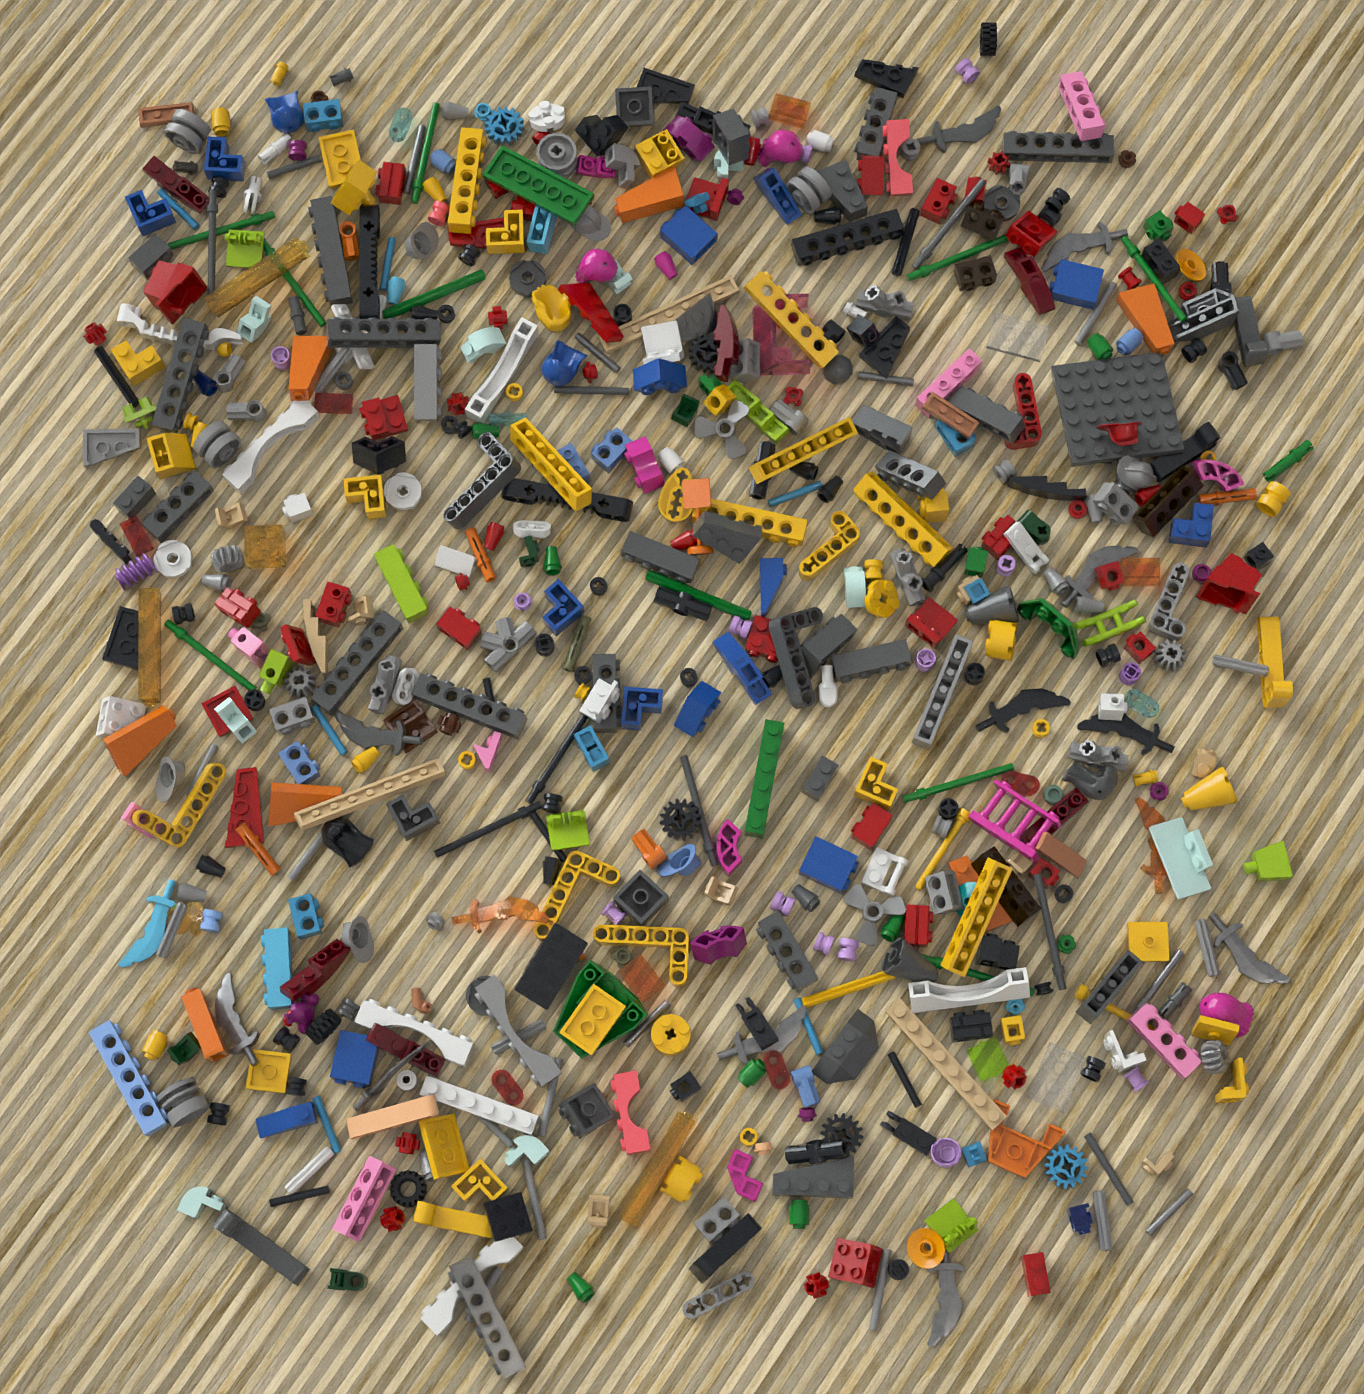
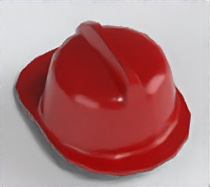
M1142 422L1103 424L1097 426L1096 429L1108 431L1111 440L1115 444L1127 446L1138 442V426L1142 425Z

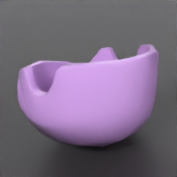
M940 1138L931 1146V1157L934 1163L941 1168H951L961 1159V1148L958 1142L951 1138Z

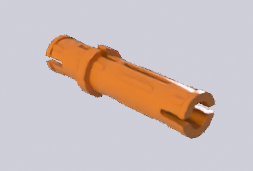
M1255 488L1226 492L1218 490L1214 493L1198 494V503L1216 504V506H1219L1222 503L1256 500L1257 493Z
M469 528L464 533L476 557V565L481 569L485 582H492L497 578L491 566L492 561L487 557L476 528ZM474 541H476L477 546H478L480 552H478L477 547H476ZM481 558H483V560H484V562H485V564H486L487 569L485 568V566H484L483 561H482Z
M245 822L235 829L245 841V846L252 850L270 875L280 870L281 867L278 866L258 840L259 837L253 834Z

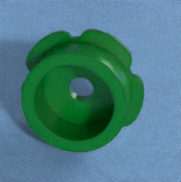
M1061 935L1058 938L1057 948L1064 954H1069L1076 948V942H1074V938L1071 935Z

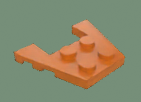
M994 1099L993 1102L1007 1116L1010 1105ZM1003 1121L993 1131L990 1129L988 1162L1025 1179L1062 1138L1066 1131L1049 1123L1042 1141L1039 1142L1004 1126Z

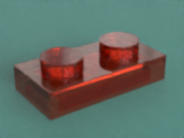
M315 393L314 408L318 413L352 414L353 394Z
M137 515L120 523L137 557L154 549Z

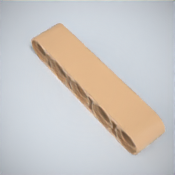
M424 1096L348 1118L346 1123L350 1139L362 1138L423 1119L436 1117L439 1115L436 1096Z

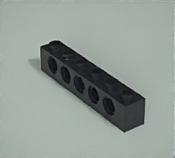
M893 209L792 239L791 247L797 265L808 266L817 260L825 261L834 255L842 256L851 250L858 251L872 244L879 245L889 239H899L903 235L904 227L898 210ZM879 227H885L887 230L881 231ZM868 232L870 235L864 236L861 233ZM845 237H850V238H852V240H851V241H846V240H844V238H845ZM833 242L835 245L828 246L826 243ZM810 247H815V248H817V250H816V251H810L809 248H810Z

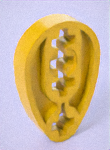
M678 468L668 478L658 499L659 511L669 521H682L693 511V508L684 509L683 497H680L678 501L681 503V507L678 506L676 509L679 512V516L671 518V514H668V511L673 509V505L670 504L671 501L675 500L673 492L680 489L683 494V483L679 486L680 478L677 477V473L685 471V475L688 478L684 480H692L691 474L686 468Z

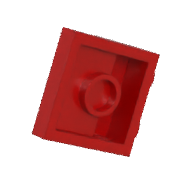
M1027 211L1010 226L1005 236L1010 243L1020 246L1025 254L1036 257L1045 248L1046 244L1056 236L1058 231L1032 212Z
M398 395L381 400L378 397L361 402L362 407L359 410L362 419L366 418L367 424L364 425L366 435H371L372 440L408 431Z
M755 615L745 646V652L751 657L758 658L761 656L765 657L769 662L777 663L778 658L769 630V622L772 619Z

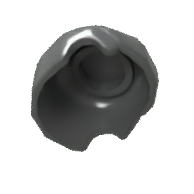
M836 355L823 368L825 379L832 384L846 382L853 374L851 361L843 355Z

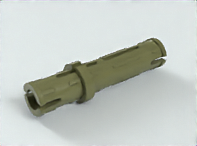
M580 615L576 630H573L572 635L574 636L562 669L574 672L584 639H587L588 635L586 633L592 618ZM583 627L582 632H581V635H580V638H579V641H577V640H578V637H579V634H580V631H581V628ZM575 646H577V647H576V650H575V653H574V656H573V659L571 660L572 655H573V652H574V649H575Z

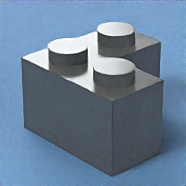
M404 795L386 803L406 841L440 824L439 818L430 802L413 811Z

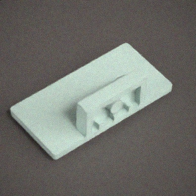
M1182 817L1149 827L1177 899L1210 890L1211 886L1204 871L1213 866V863L1199 829L1189 833Z

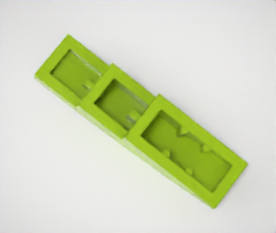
M734 380L728 386L737 396L735 400L749 407V413L745 417L774 443L777 444L790 432L789 428L775 417V414L761 403L758 397L738 381Z

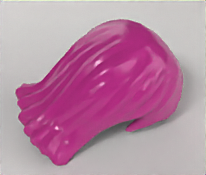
M784 129L777 130L770 137L764 139L763 147L760 148L757 159L763 167H767L773 161L795 163L803 154V145L794 132Z
M598 248L589 250L582 257L577 267L578 270L575 272L576 281L586 283L588 280H596L602 283L613 280L618 270L614 257L606 250Z
M1211 993L1201 999L1199 1005L1200 1015L1239 1025V1032L1236 1038L1245 1036L1249 1032L1250 1023L1253 1021L1254 1009L1248 1002H1240L1236 997L1227 993Z

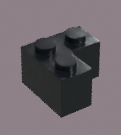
M598 115L584 117L575 131L598 157L605 155V151L612 144H618L628 130V126L618 115L604 117L603 120Z
M394 436L380 442L364 437L351 443L353 463L374 474H383L385 471L396 468L406 462L405 442Z
M987 933L986 936L983 935L978 946L975 964L1002 970L1016 969L1020 946L1015 945L1016 942L1004 940L1003 943L1002 939L998 938V935Z

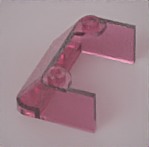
M785 294L789 300L793 299L799 308H808V294ZM776 300L775 307L778 310H782L783 303L780 300ZM758 304L755 305L752 311L753 340L760 343V375L810 374L811 360H792V353L788 348L777 347L776 323Z

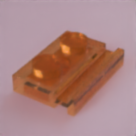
M776 93L769 114V120L804 129L811 102Z
M1121 558V572L1125 581L1121 583V586L1161 585L1160 558Z
M641 954L618 971L642 1003L665 986Z

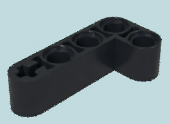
M1210 422L1203 424L1196 430L1193 436L1183 441V453L1162 455L1150 463L1153 475L1157 477V482L1163 481L1174 474L1182 465H1188L1199 458L1204 451L1211 450L1217 445L1221 436Z
M748 1213L689 1267V1270L703 1284L718 1268L752 1239L762 1227Z

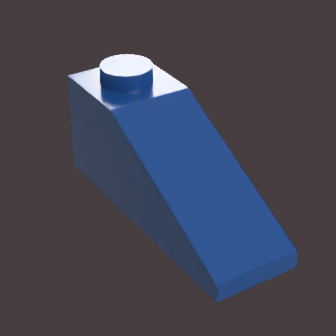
M767 168L753 178L762 194L787 225L802 215L775 168Z
M760 558L762 617H766L783 582V575H787V564H783V558Z
M307 1102L257 1118L256 1124L259 1137L262 1139L318 1124L314 1104Z

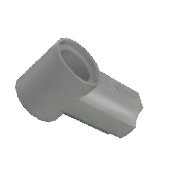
M1010 164L1008 179H1010L1009 190L1013 194L1020 195L1022 192H1025L1029 165Z
M1300 330L1285 333L1272 331L1263 335L1267 344L1268 355L1278 354L1283 350L1303 346V336Z
M231 354L222 370L218 371L215 375L217 387L221 392L226 393L233 389L236 378L246 364L245 360L236 354ZM228 379L227 383H220L222 380Z
M780 399L770 409L775 414V417L787 426L790 433L797 435L809 421L802 412L794 411Z
M251 400L248 403H228L227 406L228 420H253L261 422L266 417V410L258 400ZM255 409H260L258 413L253 414Z

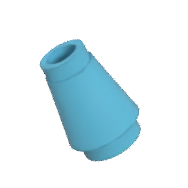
M392 276L388 281V304H398L406 287L404 279Z

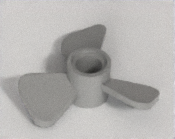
M735 400L731 403L727 419H721L717 423L701 416L697 417L695 420L696 437L701 439L718 434L720 438L725 440L728 458L735 459L745 455L747 448L734 436L736 432L734 424L749 413V407ZM729 425L731 430L729 433L724 434L721 432V427Z
M859 884L854 885L844 897V902L847 905L863 911L865 922L857 933V940L870 946H874L877 943L876 923L881 920L882 915H903L906 911L902 898L897 895L882 905L875 901L869 902L862 886ZM874 908L878 911V916L871 917L867 911Z

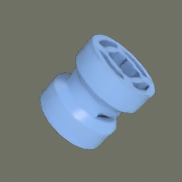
M204 909L202 914L204 920L200 924V930L219 933V920L222 919L223 913Z

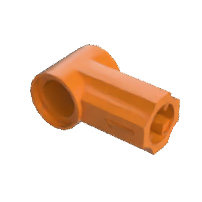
M350 221L343 222L339 227L344 259L355 261L359 259L360 253L356 227ZM346 230L353 231L350 235L344 234Z
M645 829L640 830L631 838L651 870L668 859L662 848L656 845Z

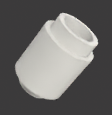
M813 130L812 133L809 132L806 143H809L808 145L812 146L813 149L825 153V151H831L834 138L830 137L831 135Z
M669 447L664 448L657 455L660 464L670 475L678 468H684L685 462Z
M404 1070L397 1076V1084L403 1091L412 1092L418 1086V1078L412 1071ZM410 1077V1082L405 1084L403 1082L404 1079Z

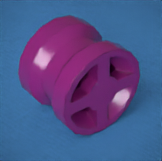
M291 140L289 142L290 151L288 157L294 161L306 159L307 154L305 150L307 149V143L302 140Z

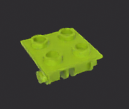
M229 229V233L225 234V241H228L226 266L262 268L265 232Z
M584 810L546 815L551 851L590 845Z
M954 1198L924 1220L930 1229H933L942 1237L948 1253L978 1231L976 1227L977 1219L975 1217H968Z

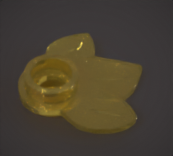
M193 901L187 904V910L176 934H183L189 930L194 936H198L201 933L200 924L203 922L202 914L204 908L199 902ZM177 904L167 911L168 916L172 917ZM191 908H197L198 913L192 915L190 913Z

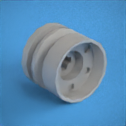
M188 1077L171 1084L157 1096L160 1103L164 1102L161 1106L162 1109L173 1108L167 1114V1118L173 1128L196 1119L210 1108L204 1095L194 1097L200 1090L198 1085L194 1086L196 1084L194 1077Z

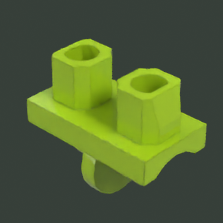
M148 397L138 400L142 408L138 412H135L132 404L122 407L125 423L140 418L141 420L134 423L136 428L143 425L145 430L149 429L147 423L153 421L152 416L144 418V416L156 411V406L152 404Z

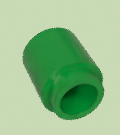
M1095 333L1087 340L1088 348L1098 360L1103 359L1104 361L1113 355L1114 349L1103 335Z
M752 1058L739 1072L738 1080L747 1088L751 1085L754 1086L767 1072L765 1069L766 1064L759 1058L757 1060Z
M791 1200V1205H789V1225H793V1229H805V1225H809V1205H807V1200Z

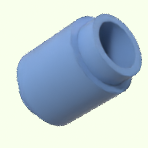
M439 149L431 154L430 163L442 173L451 175L455 171V159L448 153Z
M1136 328L1128 330L1116 342L1118 352L1122 355H1130L1142 343L1144 339L1143 334Z

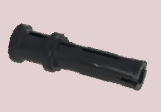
M959 543L937 567H932L930 573L925 578H921L923 582L921 586L926 591L931 593L934 590L933 587L939 581L942 582L944 580L945 574L968 552L965 546L961 548L963 545Z

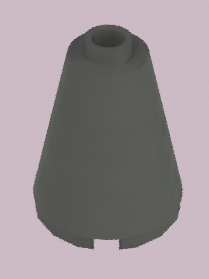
M1005 586L978 602L967 606L968 610L965 611L967 622L971 621L972 625L989 624L990 620L1019 622L1010 586Z
M900 937L891 944L890 947L893 949L890 953L886 952L882 962L884 973L914 982L928 980L934 983L937 980V968L908 941Z

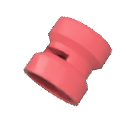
M435 201L432 206L433 211L429 213L428 220L437 226H444L447 221L446 215H449L450 206L444 202Z

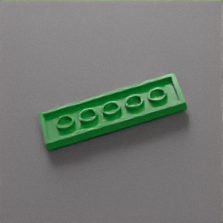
M503 145L482 174L483 178L574 226H576L595 197L594 193Z

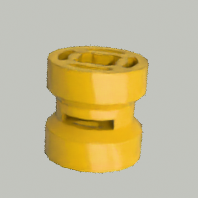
M877 559L864 561V568L866 569L865 582L871 583L874 580H883V574L881 573L883 561Z

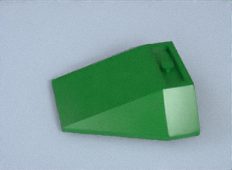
M1043 598L1021 601L1017 610L1023 619H1028L1031 622L1038 616L1043 622H1048L1056 634L1064 636L1060 645L1061 652L1073 660L1077 657L1079 652L1077 626L1052 603Z
M592 960L577 974L553 1030L580 1058L589 1054L559 1032L593 984L626 1006L597 1050L634 1030L648 1015L640 1000L610 971Z

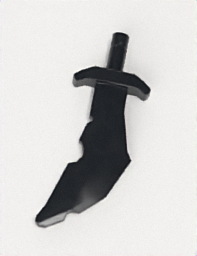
M1024 689L1007 705L998 710L994 706L995 703L990 702L989 714L991 718L975 726L977 731L980 732L995 724L999 730L1008 733L1009 728L1004 723L1017 717V714H1027L1033 707L1043 710L1058 706H1069L1071 702L1062 695L1057 696L1055 692L1046 689Z
M1125 713L1123 714L1122 721L1100 720L1097 714L1091 716L1090 720H1084L1077 725L1078 730L1102 733L1116 731L1119 736L1131 737L1133 740L1146 745V748L1141 752L1143 756L1151 752L1154 746L1170 753L1175 748V746L1157 739L1160 734L1157 723L1154 724V731L1151 732L1142 728Z

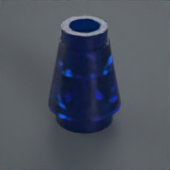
M200 370L193 377L194 382L203 395L211 396L217 391L216 381Z

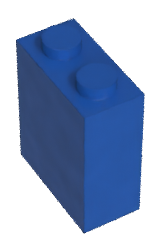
M686 205L682 209H678L674 213L673 218L669 222H664L660 228V238L691 265L698 261L718 240V233Z
M1061 259L1059 265L1055 264L1053 276H1056L1055 282L1051 281L1049 287L1053 300L1094 310L1104 269Z
M815 836L798 874L841 894L843 889L847 890L851 882L848 879L850 873L856 872L859 862H857L858 856Z
M340 1030L330 1077L335 1079L334 1083L346 1085V1082L354 1083V1087L365 1089L366 1086L371 1087L379 1048L365 1041L368 1035Z

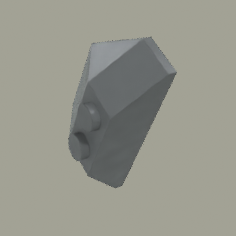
M1215 288L1182 303L1180 309L1187 317V320L1181 323L1174 314L1168 325L1174 342L1192 341L1195 338L1201 339L1231 326L1240 313L1236 296Z
M857 1009L813 1068L812 1073L826 1084L855 1080L879 1048L874 1020Z

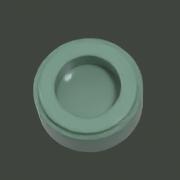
M1050 785L1045 789L1043 798L1046 803L1055 805L1063 798V791L1057 785Z

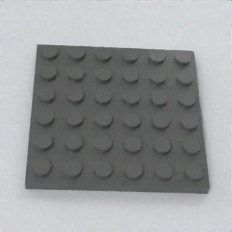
M1159 352L1109 358L1104 361L1101 359L1051 366L1071 467L1120 461L1122 457L1127 455L1137 459L1184 452L1163 355H1160ZM1142 422V425L1138 426V442L1127 446L1115 444L1111 440L1108 431L1096 429L1097 426L1103 424Z

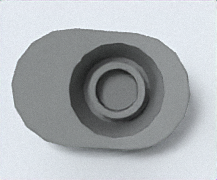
M588 206L576 226L571 224L575 231L592 241L604 240L611 231L609 220L591 206Z
M427 222L419 224L405 241L407 251L405 255L415 259H428L439 243L435 227Z
M1127 455L1122 457L1118 463L1117 472L1119 479L1123 484L1135 491L1149 486L1157 478L1153 475V469L1150 464L1141 462L1136 458Z
M168 756L162 758L156 781V795L161 802L168 801L172 796L174 788L184 783L185 763L173 761Z
M358 916L352 922L343 924L342 941L352 949L355 958L359 962L366 963L371 960L374 954V944L368 921L364 917Z

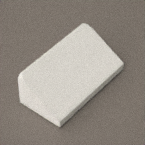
M440 545L434 566L457 574L462 573L463 576L467 575L470 578L476 563V557Z

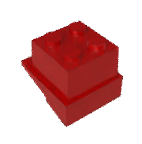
M158 261L152 270L149 282L145 284L143 293L155 309L160 310L168 322L173 325L181 315H184L185 310L191 303L195 304L207 289V285L192 266L179 262L176 265Z
M1230 553L1220 566L1217 565L1208 576L1196 597L1215 606L1220 604L1231 608L1236 614L1239 612L1247 614L1261 594L1253 589L1262 577V574L1255 567L1245 563L1241 557Z

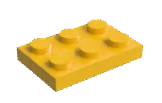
M354 129L318 137L330 189L341 187L358 159L361 161Z
M593 984L559 1033L592 1056L626 1006Z
M455 1113L418 1121L434 1180L464 1174L470 1169Z

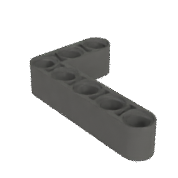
M486 432L480 435L478 445L494 463L443 513L444 520L455 529H462L521 470L520 463L491 433Z
M818 607L777 617L769 622L770 634L789 700L795 709L812 706L815 702L814 691L796 630L819 624L823 620V613Z
M225 1209L213 1225L222 1234L233 1238L297 1286L310 1270L295 1257L229 1210Z

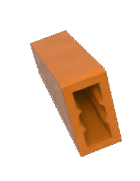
M675 166L615 198L617 206H614L616 217L620 216L621 222L625 223L685 206Z
M1155 283L1119 292L1116 299L1117 303L1132 325L1143 334V340L1151 352H1159L1160 355L1170 353L1175 343Z
M293 336L289 378L291 401L310 400L332 352V348L327 347L326 336Z
M161 706L102 739L118 771L123 776L129 774L177 726L174 721L176 716L172 709L168 710L165 706Z
M271 782L268 826L295 822V812L342 795V787Z
M200 988L187 990L185 992L186 995L181 997L205 1059L214 1063L229 1056L228 1048L203 991Z

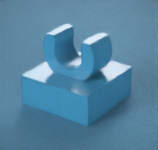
M708 192L699 193L685 200L684 203L688 208L693 207L696 214L699 212L703 213L708 210L705 201L709 200L710 197Z
M982 578L963 587L972 604L990 595Z
M980 1141L961 1148L968 1168L987 1161Z

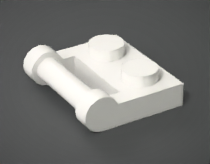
M876 847L861 884L893 897L904 867H907L909 861ZM891 862L897 864L888 886L882 885Z

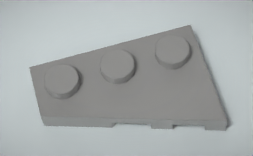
M140 429L83 430L84 468L141 449Z

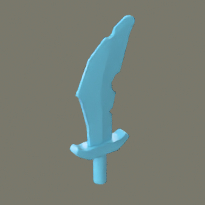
M168 880L162 897L155 895L146 898L149 903H156L151 916L152 920L144 928V937L136 940L125 957L118 963L120 967L131 966L133 962L140 963L152 957L158 950L165 934L170 908L175 909L177 906L174 901L170 900L176 881Z

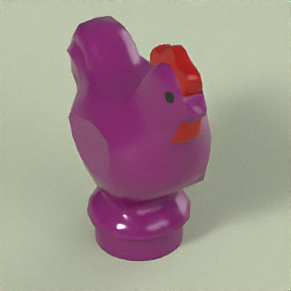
M315 993L311 996L304 994L301 996V1002H294L291 1005L287 1014H284L283 1022L285 1026L290 1027L295 1022L298 1025L299 1032L301 1034L306 1033L307 1028L314 1019V1007L318 1005L320 999Z

